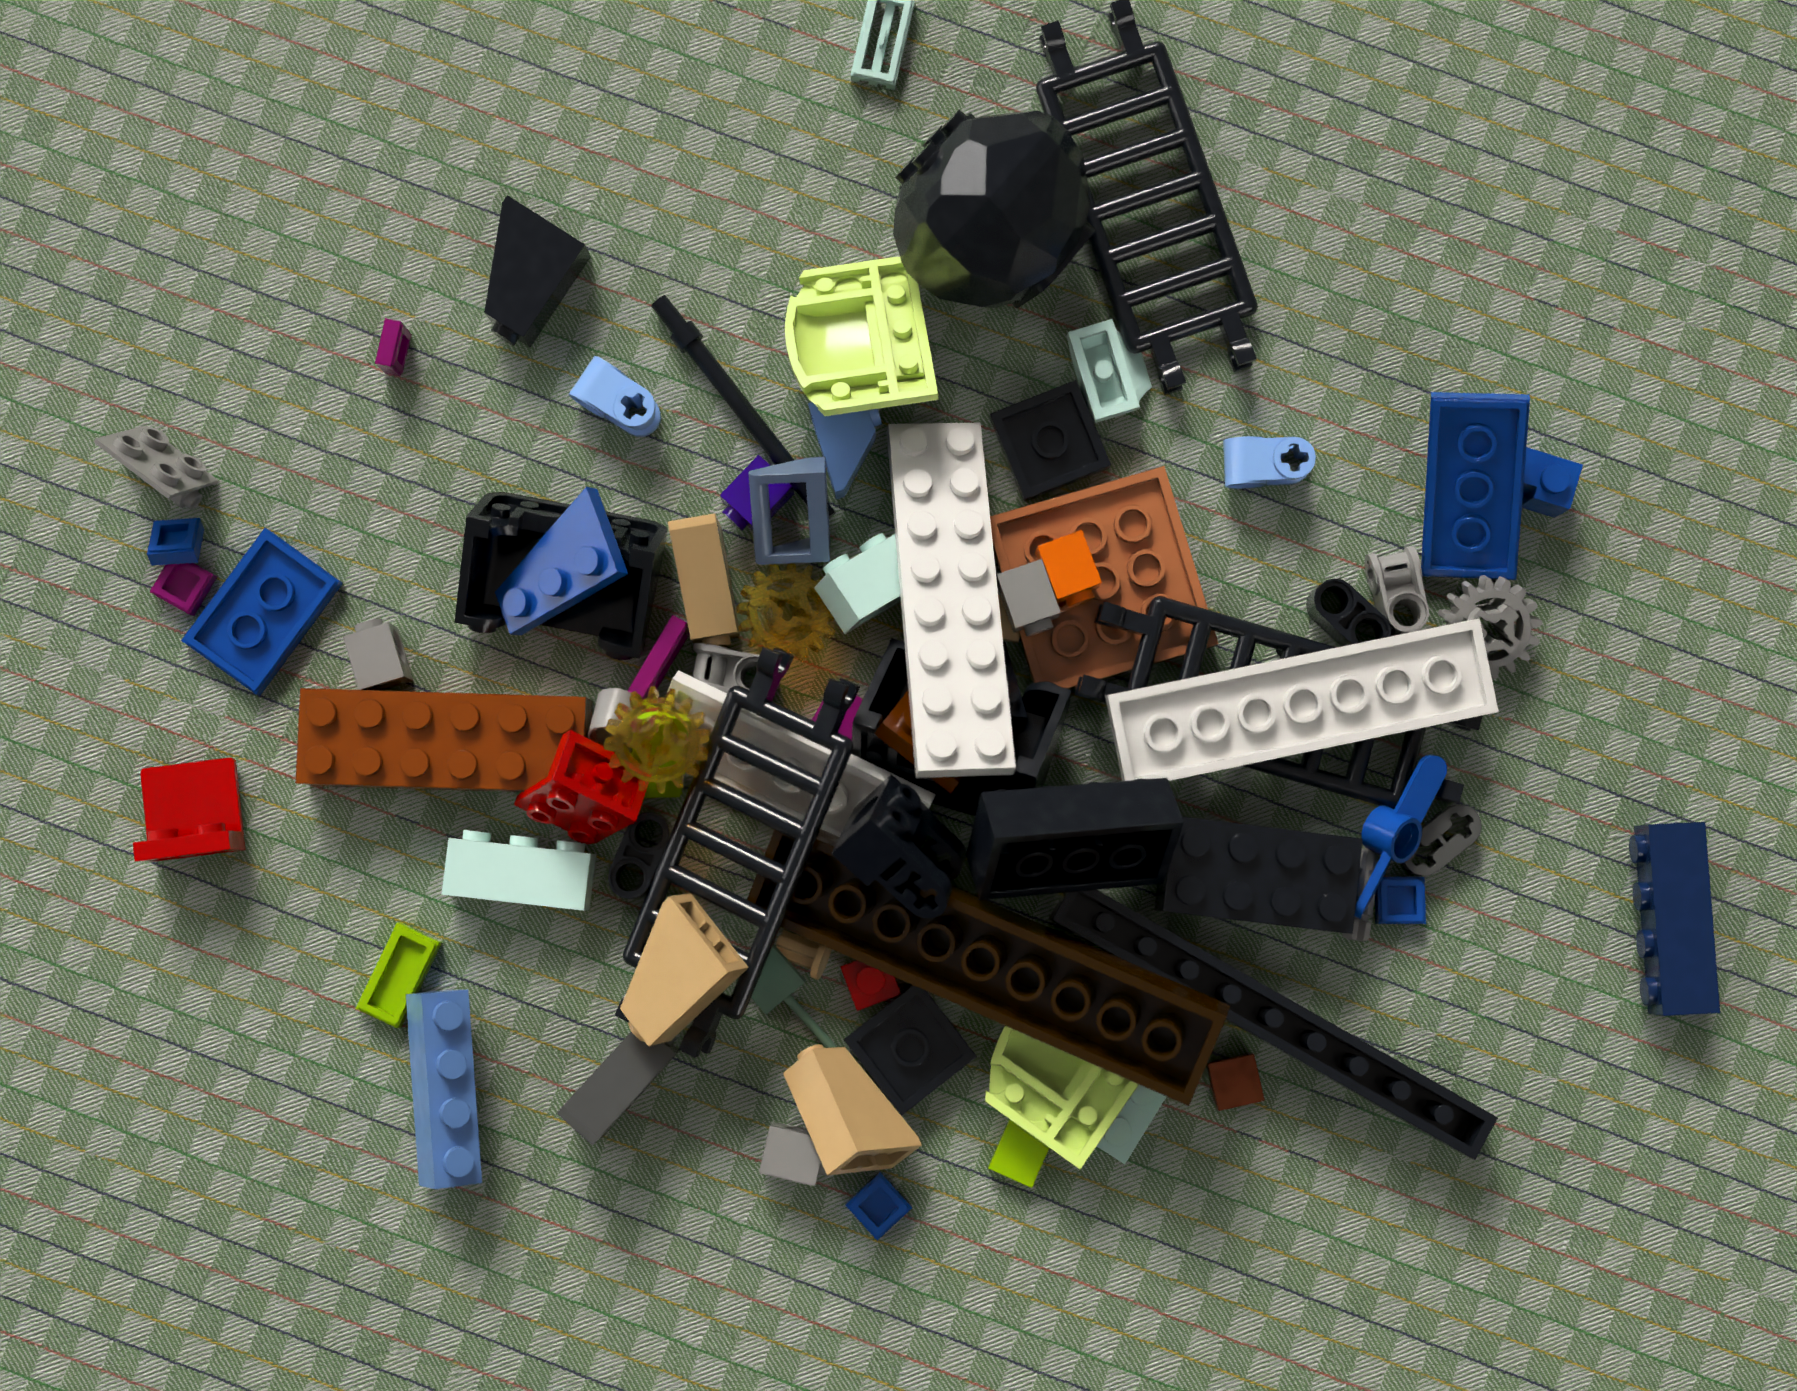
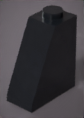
M508 195L503 200L484 313L491 323L494 324L491 331L496 336L512 346L519 340L531 348L591 256L584 243Z

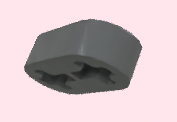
M1452 805L1442 809L1422 825V838L1419 847L1428 846L1433 841L1438 845L1427 856L1431 862L1429 866L1424 863L1414 865L1411 860L1416 855L1414 853L1409 860L1400 863L1402 868L1415 876H1428L1438 872L1473 844L1480 836L1482 825L1478 813L1466 805ZM1451 815L1455 818L1464 816L1467 818L1468 822L1464 826V830L1467 833L1465 837L1461 834H1454L1446 840L1443 838L1442 834L1452 826V822L1449 819Z

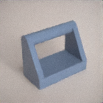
M825 457L803 458L749 471L755 563L769 565L830 562L831 542ZM806 482L810 538L773 547L768 484Z

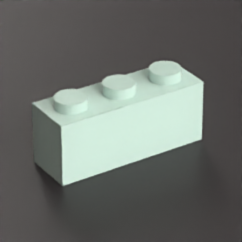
M463 830L462 839H448L441 895L582 911L590 910L596 854L584 853L585 843L557 840L556 850L537 848L539 838L510 835L509 844L492 843V833Z

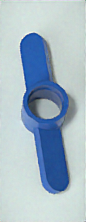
M1431 754L1422 757L1395 809L1385 805L1379 806L1365 820L1361 834L1362 844L1366 849L1381 856L1356 903L1355 917L1361 919L1390 862H1406L1418 849L1422 838L1421 823L1447 774V765L1443 758Z

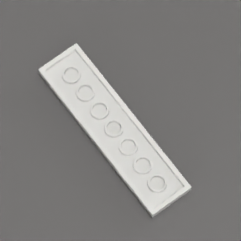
M981 423L888 424L887 443L916 778L1013 775L1016 764Z
M1480 618L1105 695L1122 781L1141 778H1168V781L1499 712Z

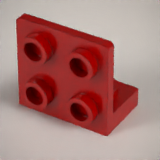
M569 730L561 737L548 776L518 794L514 805L527 811V816L536 822L553 824L568 831V836L577 842L596 844L636 822L653 771L573 730Z
M229 757L143 768L140 771L147 841L133 842L135 862H159L246 850L237 763L234 758Z

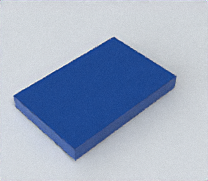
M264 528L181 641L250 691L261 696L340 589L343 582L272 531Z

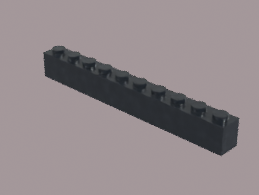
M1098 890L1063 893L1049 917V920L1109 954L1230 1005L1226 1018L1228 1022L1473 1160H1476L1498 1119L1493 1114Z

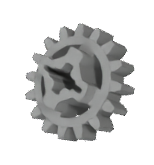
M1482 575L1479 577L1478 587L1476 588L1467 581L1462 582L1464 594L1458 597L1455 594L1449 593L1446 597L1453 606L1450 610H1439L1438 615L1447 621L1446 625L1462 622V620L1478 619V617L1485 621L1489 620L1494 626L1493 629L1500 635L1496 637L1491 632L1488 634L1481 623L1486 652L1488 654L1489 651L1501 650L1496 654L1487 656L1492 679L1498 678L1499 667L1502 666L1510 673L1516 672L1514 660L1519 657L1522 660L1529 661L1531 657L1525 650L1527 644L1538 645L1540 642L1537 637L1531 634V629L1542 625V620L1530 615L1538 607L1537 603L1530 598L1523 599L1527 590L1518 584L1511 587V581L1501 576L1498 577L1493 585L1490 578ZM1492 598L1487 604L1475 605V603L1481 600ZM1517 619L1516 631L1514 633V622Z

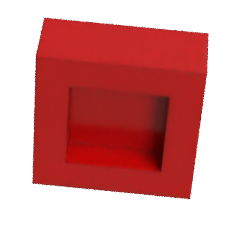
M857 960L840 966L857 1011L901 995L896 978Z

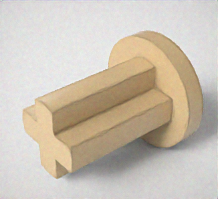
M783 930L782 935H779L776 942V947L789 962L810 969V977L816 980L820 979L832 949L786 930Z

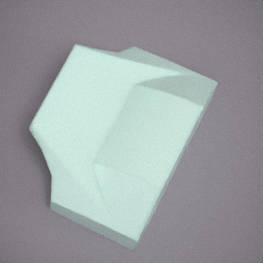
M1113 319L1069 331L1067 333V340L1073 367L1093 422L1098 423L1139 410L1140 399L1152 388L1142 353L1134 354L1128 351L1122 333L1118 332L1115 328Z

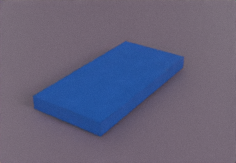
M1431 392L1421 555L1422 576L1479 579L1480 576L1485 575L1490 579H1498L1499 576L1507 580L1517 579L1530 407L1529 394Z

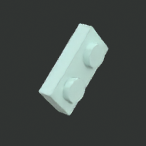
M1138 1085L1097 1147L1123 1164H1126L1167 1096Z

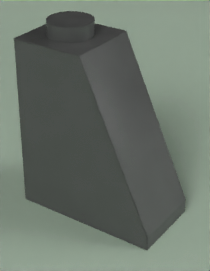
M630 1032L558 1110L557 1114L593 1146L607 1134L678 1054L680 1050L673 1045L677 1037H674L669 1042L648 1047L645 1042L639 1040Z

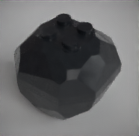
M959 109L923 144L924 149L916 157H913L895 176L901 184L898 187L899 194L895 208L893 236L901 262L907 273L920 286L942 300L987 308H998L1012 304L1017 309L1043 292L1065 269L1096 230L1086 220L1090 209V199L1084 156L1068 131L1053 116L1037 110L975 118L971 112L965 115Z

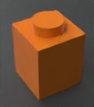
M1082 530L1037 546L1035 555L1037 560L1042 559L1057 603L1066 601L1068 608L1095 598L1093 590L1098 589L1102 581Z

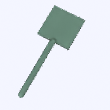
M773 944L751 998L766 1015L784 1000L826 1048L837 1047L791 995L806 980Z

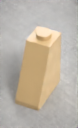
M716 514L668 521L691 641L693 643H704L722 647L731 646L730 638L740 637L722 527Z
M691 893L669 896L662 903L620 1007V1010L629 1020L628 1025L631 1032L639 1040L645 1042L648 1047L671 1041L749 968Z
M822 1044L810 1046L797 1055L798 1061L783 1072L827 1176L891 1169L922 1146L917 1134L845 1047L824 1048Z

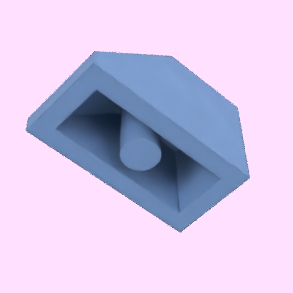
M810 402L808 403L809 413L822 455L825 457L826 469L835 498L840 499L846 496L876 440L874 427L882 425L878 409L824 416L818 410V407Z

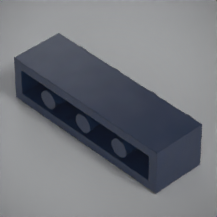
M1705 822L1634 826V835L1629 840V853L1632 862L1637 863L1638 882H1635L1633 885V902L1636 910L1640 911L1642 930L1637 932L1636 946L1640 958H1644L1645 977H1642L1640 981L1642 1003L1648 1006V1014L1660 1016L1720 1013Z

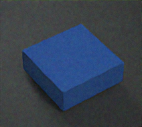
M188 518L154 521L147 551L151 566L198 563L204 534L201 519Z
M1383 877L1375 892V924H1426L1425 877Z
M881 1171L845 1203V1206L877 1241L912 1209V1205Z

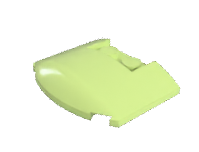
M900 256L809 269L802 272L799 282L804 286L796 297L790 296L785 319L786 347L793 374L800 388L824 416L939 400L919 285L907 273Z
M1004 1026L991 1058L990 1092L986 1090L985 1102L1080 1170L1139 1084L1008 1026Z

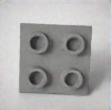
M145 425L95 438L94 440L96 445L166 498L172 500L180 508L187 506L192 510L197 507L203 498V495L198 490L218 482L217 478L206 471L205 465L199 459L183 454L169 443L167 435L156 428Z

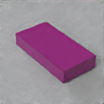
M673 614L628 689V692L638 699L639 705L643 708L653 698L690 635L687 622Z

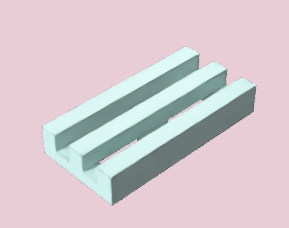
M915 0L867 1L850 75L851 81L860 83V80L867 81L868 85L877 87L878 84L886 85V89H896ZM878 2L886 3L871 70L864 69V61ZM900 6L903 7L889 72L888 74L882 73L881 69L895 8Z

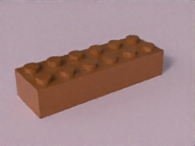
M300 688L295 783L307 786L523 792L548 776L563 734L573 730L588 738L592 720L593 701L587 697Z

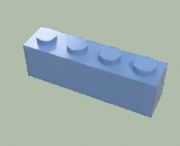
M468 989L406 994L419 1186L443 1189L482 1183Z

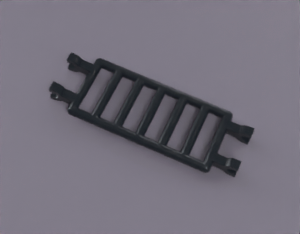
M1118 0L1110 4L1112 12L1108 13V19L1113 32L1117 36L1122 50L1121 53L1073 68L1059 20L1041 26L1042 35L1039 36V41L1053 75L1039 80L1036 84V91L1044 113L1053 116L1068 131L1071 137L1164 105L1168 106L1176 130L1084 160L1086 177L1090 178L1180 147L1183 148L1190 173L1095 204L1087 181L1090 209L1086 220L1096 229L1089 238V242L1126 348L1134 354L1150 349L1165 396L1182 390V385L1186 384L1184 374L1176 360L1170 342L1220 326L1233 371L1237 372L1253 365L1252 362L1256 361L1257 358L1246 336L1241 319L1255 314L1258 305L1167 48L1160 41L1143 45L1135 24L1130 1ZM1152 62L1161 87L1065 118L1057 93ZM1198 190L1206 213L1205 216L1110 247L1102 221ZM1213 233L1221 255L1220 259L1127 290L1125 289L1117 264ZM1228 275L1237 301L1142 333L1140 332L1132 309L1133 306Z
M1157 596L1152 599L1147 615L1112 603L1103 602V605L1099 604L1094 623L1142 635L1129 683L1126 688L1095 677L1083 675V677L1080 676L1078 678L1074 695L1106 703L1105 695L1147 687L1166 617L1193 625L1178 680L1199 676L1211 630L1238 638L1230 669L1250 666L1256 643L1283 651L1281 659L1336 647L1163 596ZM1482 716L1444 724L1464 731H1470L1471 729L1479 730ZM1426 727L1405 732L1390 789L1364 782L1375 738L1354 743L1346 776L1319 769L1324 749L1303 753L1301 763L1276 758L1243 765V767L1378 806L1385 805L1395 809L1416 768ZM1444 779L1434 799L1446 803H1460L1464 784Z
M767 647L762 648L757 662V673L750 690L736 685L727 692L623 951L624 961L630 966L637 968L671 883L759 927L749 953L732 945L749 967L739 976L732 995L729 996L722 992L694 1019L692 1025L685 1033L679 1050L693 1058L698 1057L700 1051L706 1054L711 1052L716 1039V1029L722 1015L736 1020L745 1014L853 751L854 745L852 740L838 733L847 710L857 696L860 686L846 679L837 681L829 678L823 695V705L816 722L772 701L780 680L787 673L794 658V655L779 648H774V650ZM743 708L831 750L821 778L732 735L741 709ZM724 752L812 794L813 797L803 821L714 779ZM706 796L795 839L785 865L696 822ZM691 840L777 883L767 909L679 866L688 841ZM623 997L617 1008L615 1016L623 1019L626 1022H629V1020L620 1010V1007L624 1000Z

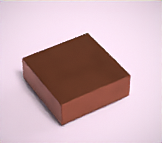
M1253 1053L1207 1063L1208 1075L1218 1111L1265 1101Z

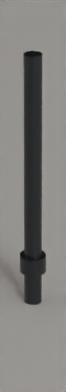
M666 295L658 298L651 307L671 331L670 339L681 353L687 352L775 465L794 461L791 454L701 341L703 335L692 321L686 322ZM806 482L790 483L807 505ZM828 503L830 519L836 512Z

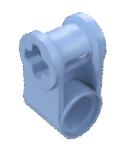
M598 356L593 357L569 393L573 400L593 414L609 420L636 437H645L652 434L658 428L661 421V412L652 394ZM632 406L637 409L643 406L646 413L643 416L635 414L631 417L628 411Z
M1244 436L1223 440L1225 487L1246 489L1266 485H1292L1299 483L1310 473L1315 465L1316 455L1314 448L1308 441L1300 437L1264 438ZM1289 451H1293L1295 459H1302L1303 461L1295 471H1290L1289 463L1281 462V459Z

